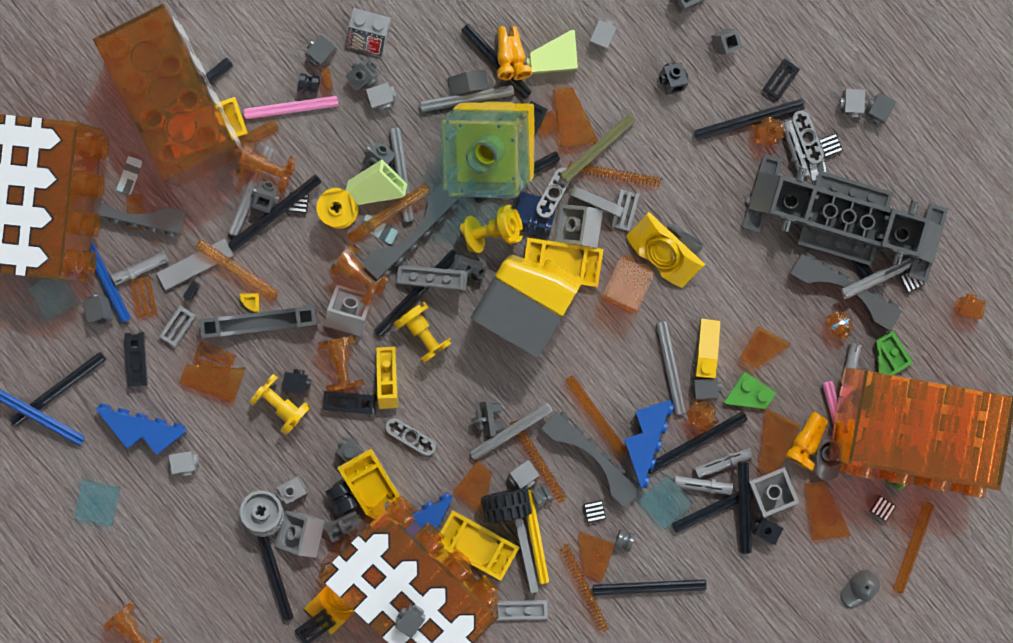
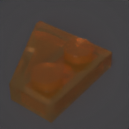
M757 326L739 359L754 368H758L764 362L789 347L790 343Z
M477 460L454 489V492L482 514L481 498L488 495L492 471Z
M580 531L584 574L603 580L615 543Z

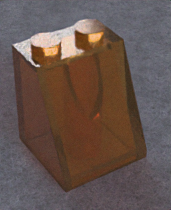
M625 255L624 258L620 256L600 298L635 315L642 304L655 272L652 271L653 267L642 263L640 266L634 263L635 259Z

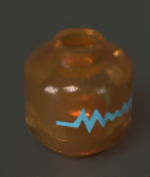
M840 310L828 315L825 322L831 337L840 338V340L851 336L850 332L854 328L848 314Z

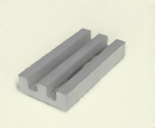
M621 189L617 205L621 206L623 195H627L620 225L616 224L618 216L614 215L611 227L630 231L640 194ZM631 196H632V197H634V201H633V205H632L630 217H629V220H628V224H627V227H626V226H624V222H625V218H626L628 206H629V203H630V199H631Z
M180 305L159 337L175 348L196 318V315ZM181 311H183V316L181 317V319L179 320V322L177 323L169 337H165V335L167 334V332L169 331V329L171 328V326L173 325ZM187 316H190L175 341H171Z

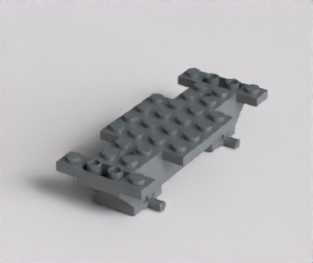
M766 154L763 155L742 228L761 233L766 215L784 220L781 231L785 230L788 233L791 223L802 226L798 245L868 266H872L877 248L895 253L892 264L901 266L903 256L913 258V263L909 269L908 277L927 282L943 232L948 208L929 203L925 218L916 214L919 202L911 200L908 211L890 209L889 205L893 195L891 191L820 170L818 171L815 185H812L804 180L807 169L799 167L796 178L778 176L783 159ZM789 196L795 200L793 207H789L786 204V198ZM899 229L905 232L903 240H900L896 235Z

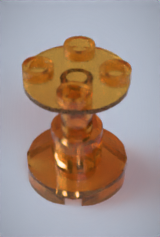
M249 140V144H246L239 161L241 169L237 168L236 176L244 179L248 170L260 175L266 172L281 178L277 191L285 192L288 185V174L292 175L295 168V158L290 156L285 167L267 161V156L256 153L257 142Z
M354 244V246H350L338 257L337 266L333 263L328 272L333 277H337L343 272L351 281L356 279L368 290L361 299V303L367 306L373 300L376 292L380 294L385 289V284L390 278L386 274L375 282L363 271L365 266L356 259L361 249Z
M355 336L317 342L318 349H328L330 362L335 363L338 384L325 386L327 392L364 385L363 379L349 380L346 361L350 360L347 345L356 343Z
M132 602L102 625L106 632L115 627L123 637L128 636L133 643H148L136 627L139 625L129 614L136 608ZM158 636L151 643H160L164 639Z

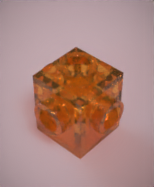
M773 116L761 119V123L753 124L757 143L767 142V145L779 143L778 139L784 138L785 128L780 119H773Z
M697 401L687 411L689 415L688 421L700 432L706 431L719 422L715 415L716 410L711 403Z

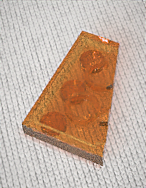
M766 408L759 469L768 473L781 469L786 458L785 455L791 448L801 424Z

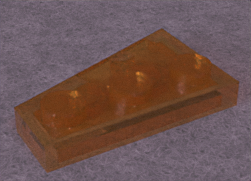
M574 88L554 89L553 97L560 147L595 144L598 142Z
M187 364L179 384L234 403L246 367L229 368V366L210 367V365Z
M823 480L805 483L812 540L851 536L826 482Z

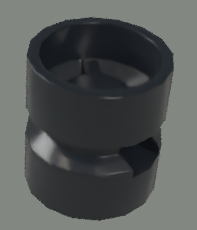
M346 481L325 491L328 500L334 503L332 507L337 516L359 505L355 496L350 495L351 489Z

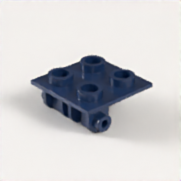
M521 192L516 209L523 226V230L520 231L549 238L555 211L549 219L539 218L536 209L542 197ZM545 198L544 200L547 201L546 206L544 208L540 207L542 209V214H545L546 212L550 213V211H548V208L551 202H549Z

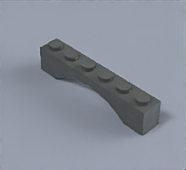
M442 182L429 195L425 216L413 234L394 246L374 250L361 264L377 280L380 278L384 280L391 273L389 269L394 264L398 266L405 259L403 255L407 251L411 253L418 246L416 242L421 237L425 239L432 232L430 228L434 224L438 226L446 218L444 214L448 210L452 212L459 205L457 202L459 197Z
M71 185L66 207L72 209L71 213L83 215V212L91 213V218L101 220L102 216L109 218V222L120 224V220L128 222L127 226L138 228L139 225L146 226V230L153 232L161 229L165 230L164 234L175 237L176 233L182 234L186 211L163 207L146 214L123 213L104 203L93 190Z
M805 253V255L799 254L789 272V275L803 283L826 282L842 288L853 284V282L848 280L849 276L840 271L838 274L833 272V267L824 262L819 264L815 261L816 257L809 253ZM864 290L855 295L867 310L873 323L887 331L892 330L902 313V310L898 309L899 305L891 300L889 302L882 299L883 296L875 291L870 293Z
M316 306L199 319L201 338H211L318 325Z
M556 411L544 423L541 429L555 442L576 445L592 455L606 474L610 494L625 508L640 492L638 489L640 485L632 477L628 479L624 475L626 471L618 464L614 466L610 462L612 458L605 451L600 453L596 449L598 445L591 438L587 440L582 435L584 431L579 426L575 425L573 427L568 422L570 418L563 411L560 414Z

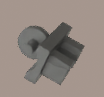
M455 254V260L452 263L453 267L450 269L468 271L467 278L476 281L478 278L483 279L486 268L482 267L483 262Z
M492 401L480 402L481 410L476 411L477 418L471 419V421L478 424V430H484V436H496V433L504 430L503 422L494 421L493 414L501 413V404L492 403Z
M356 511L324 525L331 542H335L363 529Z

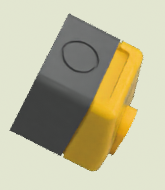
M510 255L501 264L470 318L538 358L577 293L583 279L549 259L542 265L516 255Z

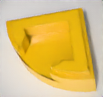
M259 293L239 294L241 302L247 309L253 312H260Z

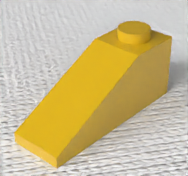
M701 319L694 376L716 377L720 321Z
M396 346L377 347V395L379 409L398 408Z

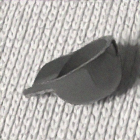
M670 224L666 227L694 254L702 250L704 245L679 226Z
M826 439L819 445L816 454V473L821 479L833 480L838 476L846 456V449L840 441Z
M862 570L858 572L842 589L841 596L843 601L850 607H857L877 594L880 588V581L871 571Z

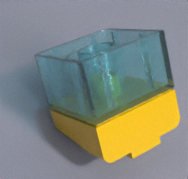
M465 102L459 103L440 119L443 191L447 196L516 198L532 181L534 177L535 129L533 104Z

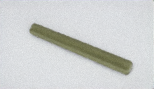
M630 114L624 117L560 175L565 182H569L635 122V119Z

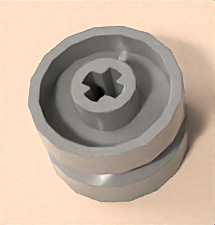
M259 490L250 493L245 497L240 507V516L243 524L250 533L256 536L267 537L273 535L284 523L285 513L279 499L268 491Z

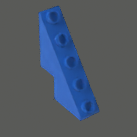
M671 400L637 410L636 416L642 433L625 439L641 490L648 487L650 477H647L649 469H654L656 459H653L655 451H660L662 441L659 439L661 433H666L668 423L665 421L667 415L671 416L674 409Z
M100 403L99 407L95 408L126 448H130L141 438H144L157 455L187 432L183 424L174 423V425L166 424L167 420L155 418V421L150 420L148 415L137 413L136 416L131 415L129 410L118 408V411L112 410L111 406Z
M449 492L439 497V501L435 503L429 501L422 505L423 509L417 512L415 509L404 514L405 518L401 520L395 518L387 523V527L383 529L377 527L371 530L370 533L390 532V549L403 555L412 535L430 543L453 495H450Z

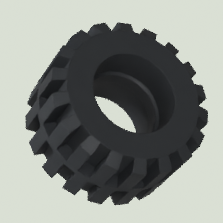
M526 489L501 491L485 495L481 498L484 521L487 523L511 521L532 514L529 493Z

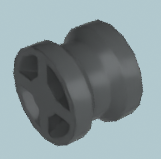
M545 483L539 489H532V493L540 507L545 502L554 500Z
M620 529L615 547H622L625 551L630 552L635 534L625 533V530Z

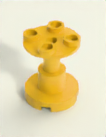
M328 189L320 196L317 202L316 209L319 218L333 228L343 229L356 221L358 204L343 189Z
M511 205L501 206L498 209L497 218L489 220L488 225L481 226L474 216H467L464 223L460 224V230L465 236L468 251L470 253H481L484 249L485 237L488 236L493 238L503 237L509 244L520 242L522 235L519 236V231L523 230V226L517 210H512L510 208L512 207Z
M425 301L393 323L397 330L406 325L414 337L416 335L420 337L429 350L426 355L419 359V361L422 360L424 363L436 355L435 350L438 349L440 352L451 344L449 341L451 338H448L439 345L427 329L430 325L421 314L429 308Z
M273 374L266 381V384L256 391L249 403L254 406L263 397L277 409L275 414L285 422L280 431L286 436L298 424L301 418L305 416L311 406L305 402L300 408H297L289 399L284 401L270 389L278 379Z

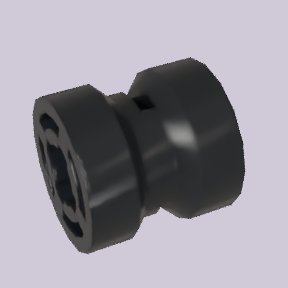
M300 73L297 91L302 93L307 91L317 95L320 76L313 75L310 77L307 74Z

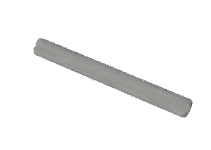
M512 85L422 101L420 102L422 112L454 107L459 103H476L514 95V89Z
M400 128L390 129L393 152L397 154L394 158L396 173L407 183L405 196L400 198L403 221L412 222L414 217Z
M267 146L261 152L230 225L228 233L238 236L254 199L251 197L254 186L258 187L274 150Z
M907 257L901 261V266L892 264L843 288L841 291L844 299H848L910 269L913 258Z
M658 322L656 325L675 414H685L686 410L667 322Z
M549 403L542 405L496 436L470 451L472 458L477 460L553 411Z

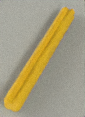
M528 490L532 514L527 516L535 565L539 584H546L549 582L533 493L532 490Z

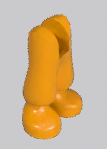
M504 26L497 27L498 64L501 66L497 70V77L501 80H510L512 77H514V80H521L530 77L533 71L530 66L523 65L526 57L517 26L510 27L508 37Z
M812 412L804 428L794 439L793 446L787 451L785 457L799 466L813 471L815 464L809 459V456L816 454L828 420L821 417L819 413Z

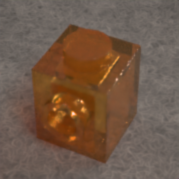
M973 294L959 297L954 308L957 311L956 316L983 320L986 301L977 299V295Z

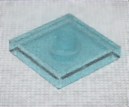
M61 269L28 288L29 293L47 322L81 303Z
M668 475L639 499L642 505L663 528H666L693 504Z
M82 480L74 518L113 525L120 487Z

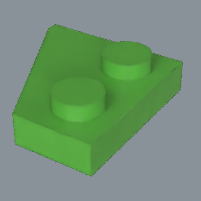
M893 330L876 340L880 382L887 380L889 375L893 376L913 363Z
M743 372L724 400V403L766 409L776 393L746 372Z

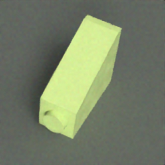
M570 30L530 52V58H527V65L532 68L533 74L575 71L578 69L575 30Z
M380 160L348 180L346 191L360 205L403 198L406 193L407 183L383 160Z

